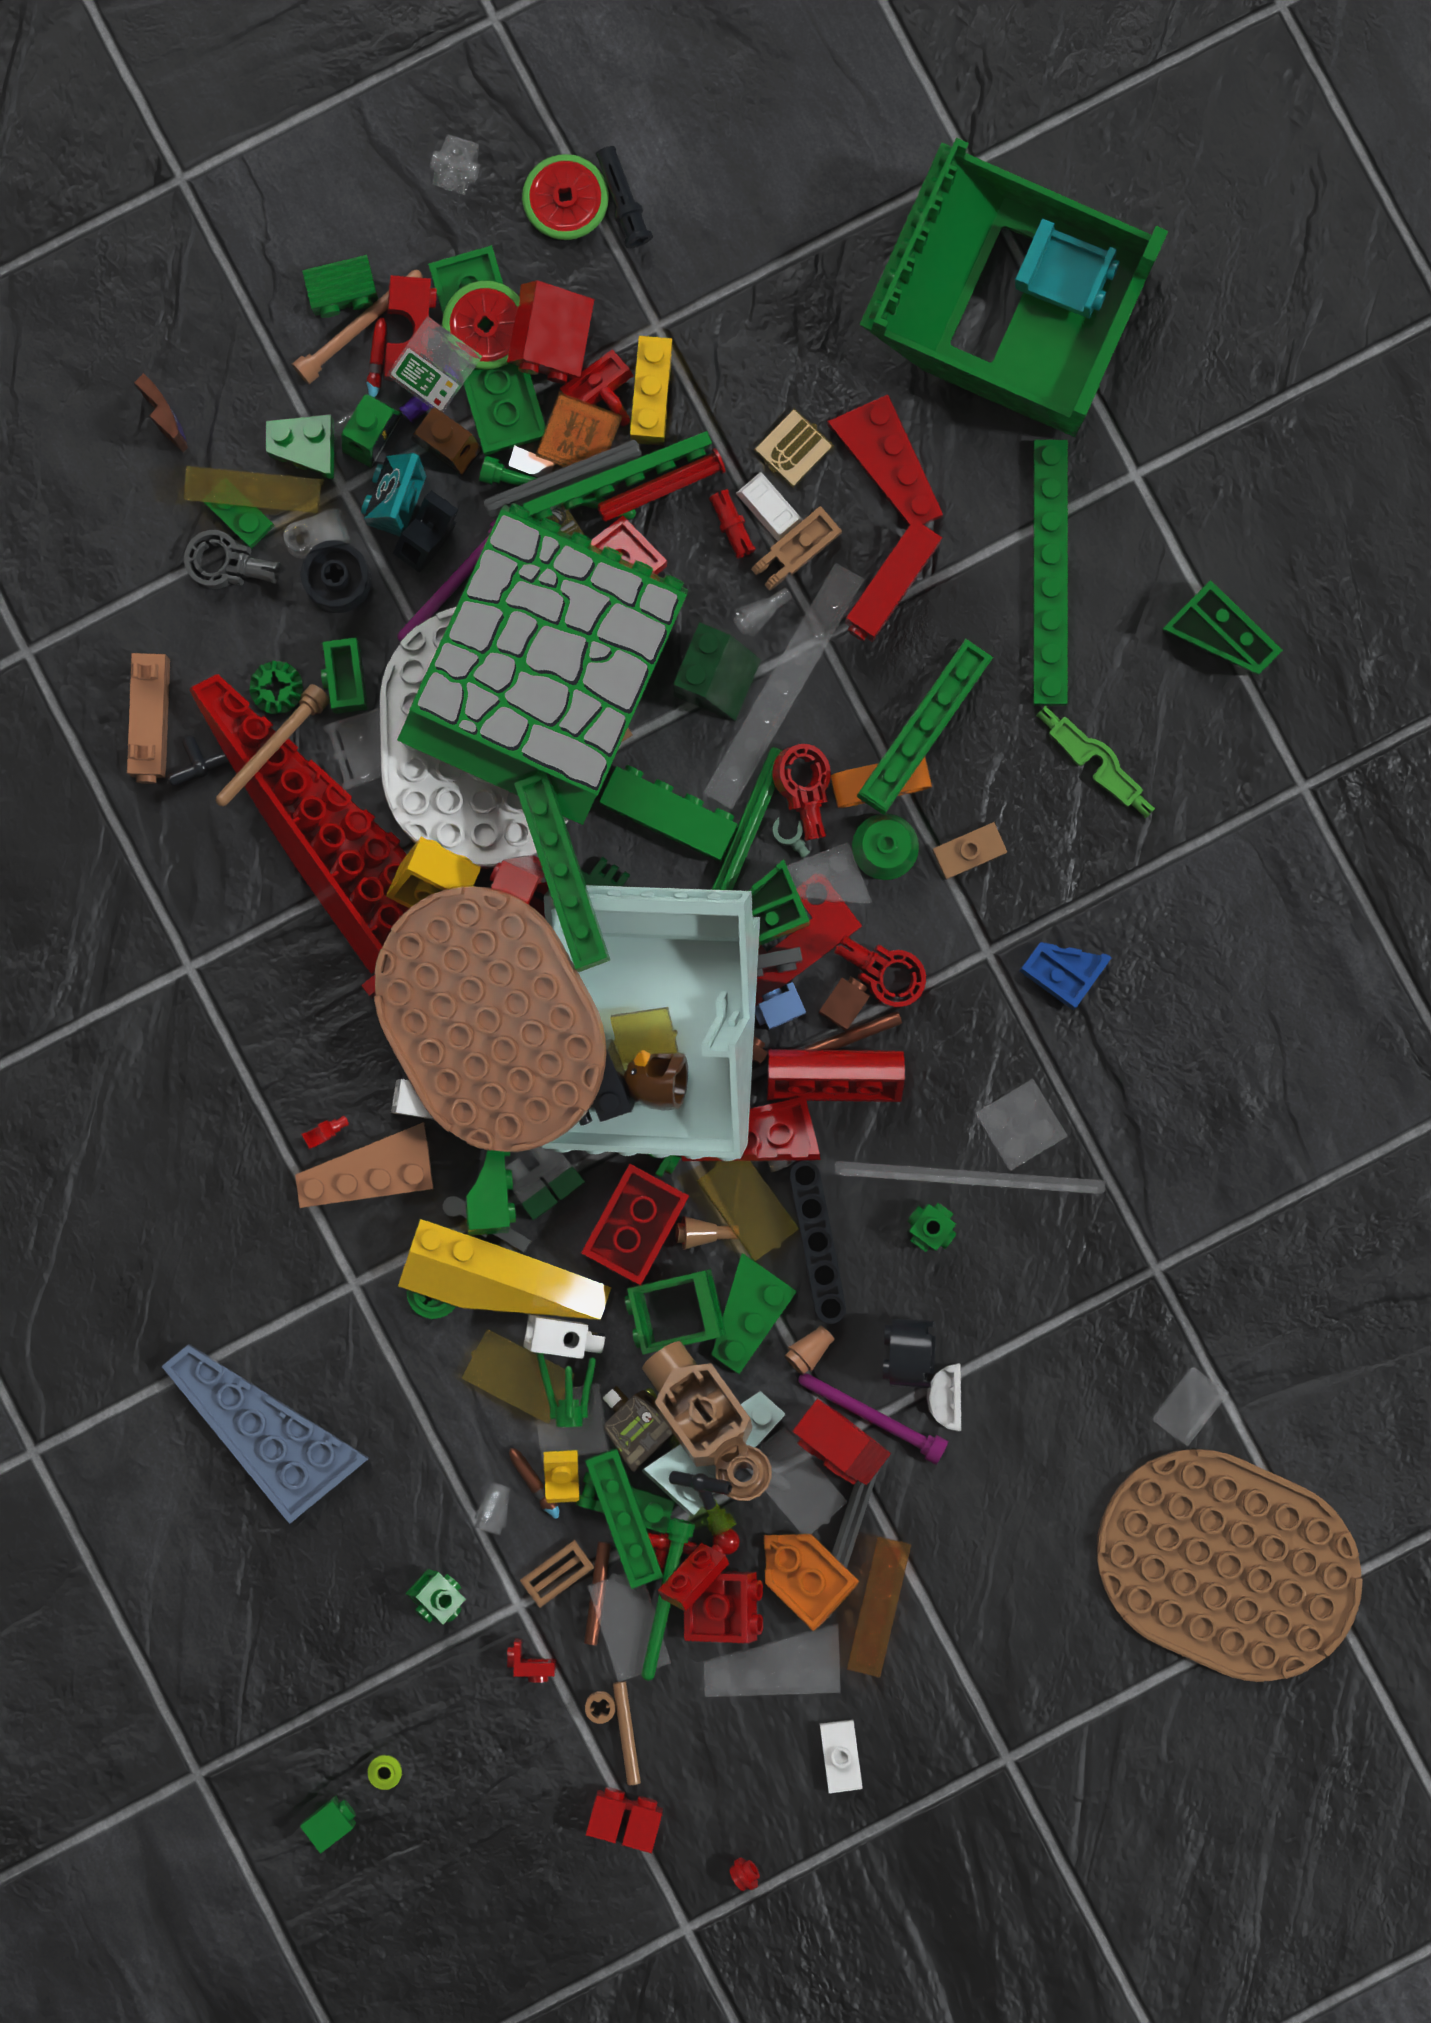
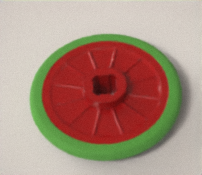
M562 154L549 157L533 168L525 181L522 201L526 216L537 230L554 239L572 240L589 234L600 224L608 208L609 192L605 178L595 165L582 157ZM571 193V201H560V194Z
M477 281L459 289L449 300L442 320L444 339L454 356L466 365L478 369H495L508 364L507 359L520 297L509 287L494 281ZM485 317L491 320L492 323L494 322V326L491 327L488 333L478 328V324Z

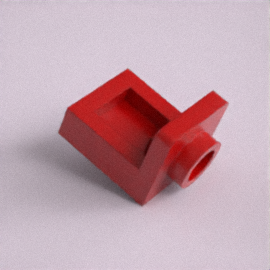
M515 1639L514 1647H508L507 1667L514 1668V1677H528V1682L541 1683L548 1682V1677L555 1676L556 1659H522V1639Z

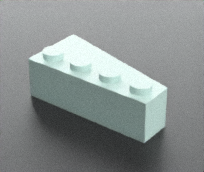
M761 1391L741 1404L750 1417L753 1427L746 1445L756 1447L785 1415ZM681 1444L642 1470L645 1475L691 1517L703 1506L700 1498L693 1488L671 1484L669 1482L670 1473L672 1471L694 1475L703 1473L709 1478L716 1479L715 1465L696 1467Z

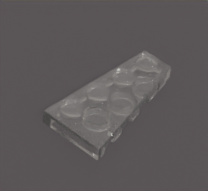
M838 1623L704 1661L705 1697L840 1693Z

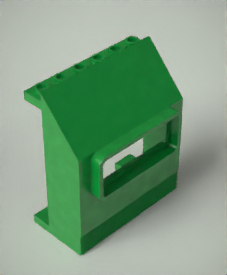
M959 138L955 139L952 147L941 142L859 325L921 370L1026 417L1058 429L1065 434L1076 437L1168 231L1156 226L1151 235L966 153L969 143ZM1045 219L1055 223L1054 230L1107 251L1110 247L1117 249L1115 260L1120 261L1119 267L1113 280H1106L1102 289L1107 292L1104 302L1099 311L1093 309L1090 319L1023 293L992 362L985 361L950 344L1002 228H1007L1033 240L1041 220Z

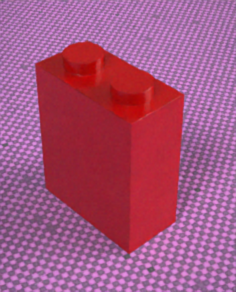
M538 280L521 284L520 303L514 321L507 363L519 366L518 370L526 374L536 375L539 372L548 375L547 380L555 383L565 384L569 379L580 377L595 299Z

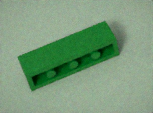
M625 765L624 769L616 766L599 801L600 806L721 863L738 827V824L733 822L734 815L719 808L712 812L702 807L704 801L686 793L684 798L672 793L674 787L659 779H656L653 784L643 779L644 773L632 766Z

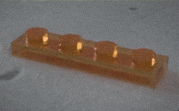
M877 1536L847 1670L876 1677L881 1676L911 1543Z

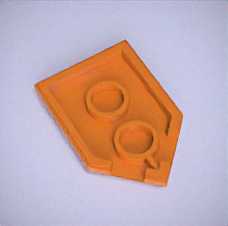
M812 1534L764 1535L766 1555L765 1584L812 1631H815L854 1590L859 1580Z

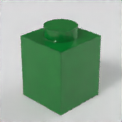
M335 1796L306 1818L300 1825V1828L321 1854L354 1828L356 1822L353 1818L356 1814L346 1800L340 1802L337 1796Z

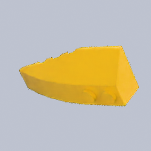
M420 1219L398 1284L400 1288L463 1309H481L601 1320L611 1287L422 1219Z

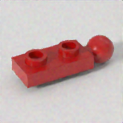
M721 1528L713 1537L712 1547L700 1543L658 1589L661 1598L686 1612L729 1565L726 1555L734 1553L740 1544L737 1532L731 1528Z

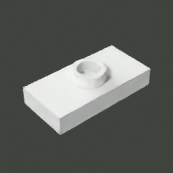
M853 1719L821 1723L820 1730L829 1793L863 1789Z

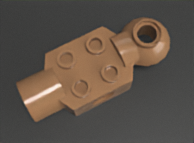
M681 1341L665 1346L651 1356L642 1367V1370L659 1393L655 1401L658 1413L696 1467L715 1465L716 1479L731 1482L732 1491L727 1495L728 1497L738 1501H750L759 1497L769 1486L772 1478V1467L767 1456L761 1450L746 1445V1441L753 1428L750 1417L712 1363L697 1365ZM741 1468H749L753 1471L752 1478L746 1482L738 1481L735 1478V1474Z

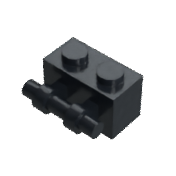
M613 1039L606 1040V1065L599 1092L590 1107L595 1108L600 1122L632 1112L635 1101L626 1090L625 1070ZM589 1110L579 1121L581 1126L593 1121Z

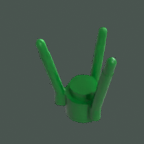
M537 1352L539 1369L550 1407V1419H556V1427H582L583 1418H588L587 1406L594 1375L595 1358L589 1359L580 1406L579 1399H573L572 1368L570 1366L565 1368V1400H558L559 1407H557L543 1353Z

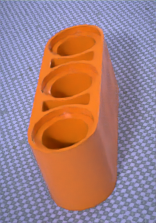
M926 757L921 761L898 796L923 791L932 787ZM879 763L830 775L838 808L865 804L864 801L856 796Z

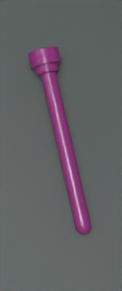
M498 516L489 524L491 526L488 530L489 535ZM489 535L398 632L397 637L400 642L416 626L430 619L470 576Z
M808 1373L800 1375L798 1378L800 1385L921 1449L920 1453L925 1455L924 1459L937 1465L949 1441L938 1435L935 1437L928 1435L926 1437Z

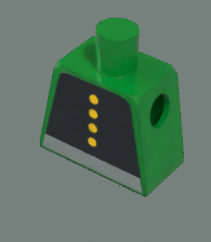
M365 394L341 434L342 452L372 468L403 414L375 397Z

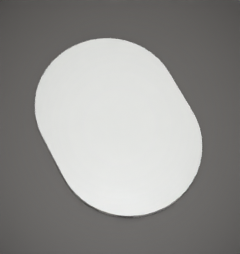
M454 607L437 613L436 616L426 620L410 631L400 642V645L387 664L380 691L382 784L388 806L395 820L414 843L422 836L428 840L438 842L443 848L457 855L469 858L472 863L480 866L481 869L495 868L503 860L533 856L537 853L518 795L397 741L413 700L456 609ZM563 816L565 824H567L569 819Z

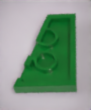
M741 1253L722 1317L726 1335L716 1338L711 1355L740 1374L797 1291Z

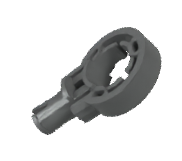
M207 530L197 534L188 543L184 554V564L188 574L201 586L209 589H221L230 584L242 586L244 580L240 577L245 579L251 577L276 583L279 576H276L275 573L280 574L281 568L279 562L250 557L251 548L249 546L238 544L231 536L219 530ZM208 540H210L213 546L224 547L226 552L224 565L215 573H206L200 565L203 552L209 548V545L206 543ZM194 565L196 569L209 580L199 578L195 572Z

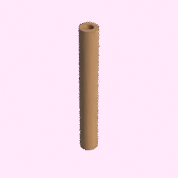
M626 1681L613 1683L627 1785H637L641 1783L627 1685Z

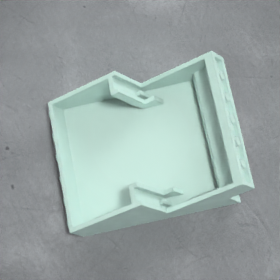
M586 885L610 961L578 973L598 1009L606 1040L613 1039L625 1071L627 1070L628 1063L635 1059L637 1053L642 1050L650 1054L684 1053L688 1063L687 1090L683 1104L679 1109L665 1111L649 1109L635 1102L632 1112L600 1122L595 1108H590L589 1112L593 1120L592 1122L582 1126L578 1122L567 1133L543 1145L542 1148L553 1149L555 1152L560 1153L582 1150L589 1154L618 1152L623 1156H632L637 1153L651 1154L657 1158L679 1155L685 1156L687 1159H700L702 1157H717L722 1161L741 1159L748 1145L760 917H753L751 891ZM548 890L544 895L545 919L554 929L572 961L550 891Z

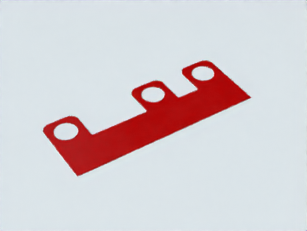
M815 874L797 888L803 906L812 916L809 926L793 932L768 952H766L762 945L759 946L758 955L800 947L802 963L796 964L797 970L777 973L776 968L763 970L764 976L757 978L755 1006L764 1001L762 995L783 987L837 946L844 935L849 937L862 927L861 923L824 875ZM814 883L823 885L827 891L826 900L819 905H813L808 902L805 895L807 888Z

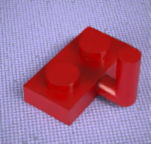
M613 349L582 371L580 377L573 378L560 388L564 396L591 406L596 405L603 399L612 414L619 416L617 421L619 426L624 427L630 423V417L619 397L613 391L631 379L633 374Z

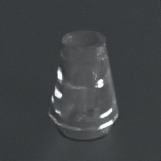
M491 1483L474 1516V1519H476L474 1528L496 1535L501 1534L502 1528H506L511 1488Z

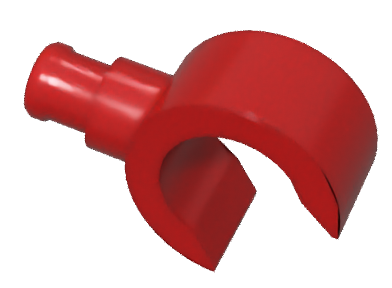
M345 1116L337 1120H326L318 1124V1127L301 1135L308 1148L312 1149L333 1138L336 1135L335 1133L341 1131V1128L348 1126L349 1122Z

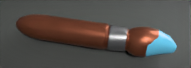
M510 1448L509 1455L513 1465L532 1493H534V1496L540 1501L541 1508L554 1519H557L559 1517L558 1504L546 1502L545 1486H543V1483L523 1454L515 1448Z

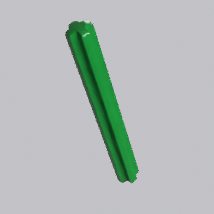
M774 747L770 749L711 890H733L776 786L772 775L773 764L776 757L783 750Z

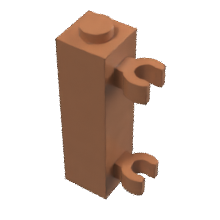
M132 653L127 774L131 777H136L137 783L155 784L156 778H166L170 659L166 654Z

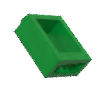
M711 1269L627 1288L629 1295L625 1296V1304L628 1314L634 1316L636 1328H633V1339L636 1347L641 1348L642 1355L657 1352L677 1341H681L683 1345H688L726 1335ZM694 1282L705 1331L655 1342L644 1293Z

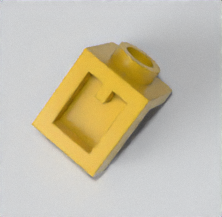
M577 1450L543 1452L546 1502L579 1501Z

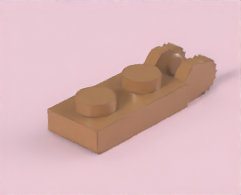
M820 506L770 548V552L759 560L751 570L756 575L762 573L777 559L783 568L776 574H773L765 583L768 590H772L789 574L792 576L842 534V530Z

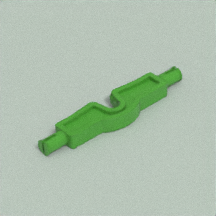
M1047 706L1036 715L1052 729L1049 732V736L1063 748L1076 765L1083 766L1093 756L1101 759L1102 764L1092 778L1095 783L1112 794L1125 807L1131 804L1145 819L1155 809L1140 795L1143 789L1120 768L1117 756L1105 743L1088 738L1067 717H1063L1060 720Z

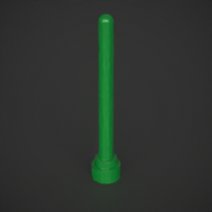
M489 456L485 457L479 476V482L492 485L493 482L499 484L500 481L519 486L537 479L536 477L506 469L504 464L499 463V459ZM589 495L582 498L584 501L582 506L598 510V504L607 499L602 497L596 499L595 495ZM633 509L618 517L624 516L626 519H633L636 515V510Z
M669 1518L666 1532L669 1533L668 1539L671 1540L661 1586L678 1569L684 1543L687 1544L689 1538L693 1537L695 1523L678 1518ZM660 1594L641 1673L642 1678L646 1681L652 1680L655 1676L671 1603L663 1600Z

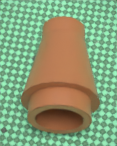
M820 1325L815 1331L789 1346V1352L785 1355V1358L801 1375H804L807 1371L812 1372L828 1346L834 1341V1338L828 1330Z

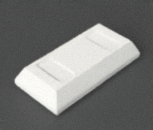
M762 472L736 492V495L777 542L803 521Z

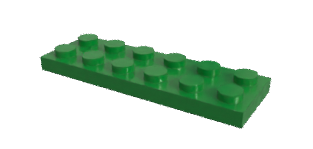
M492 245L428 264L435 288H437V296L443 314L451 297L462 287L477 281H494L503 284ZM487 317L483 318L481 323L478 324V328L485 333H488L491 327L494 326V322L492 323ZM456 357L485 456L543 439L546 427L530 374L520 372L518 370L519 366L510 363L495 369L473 368Z

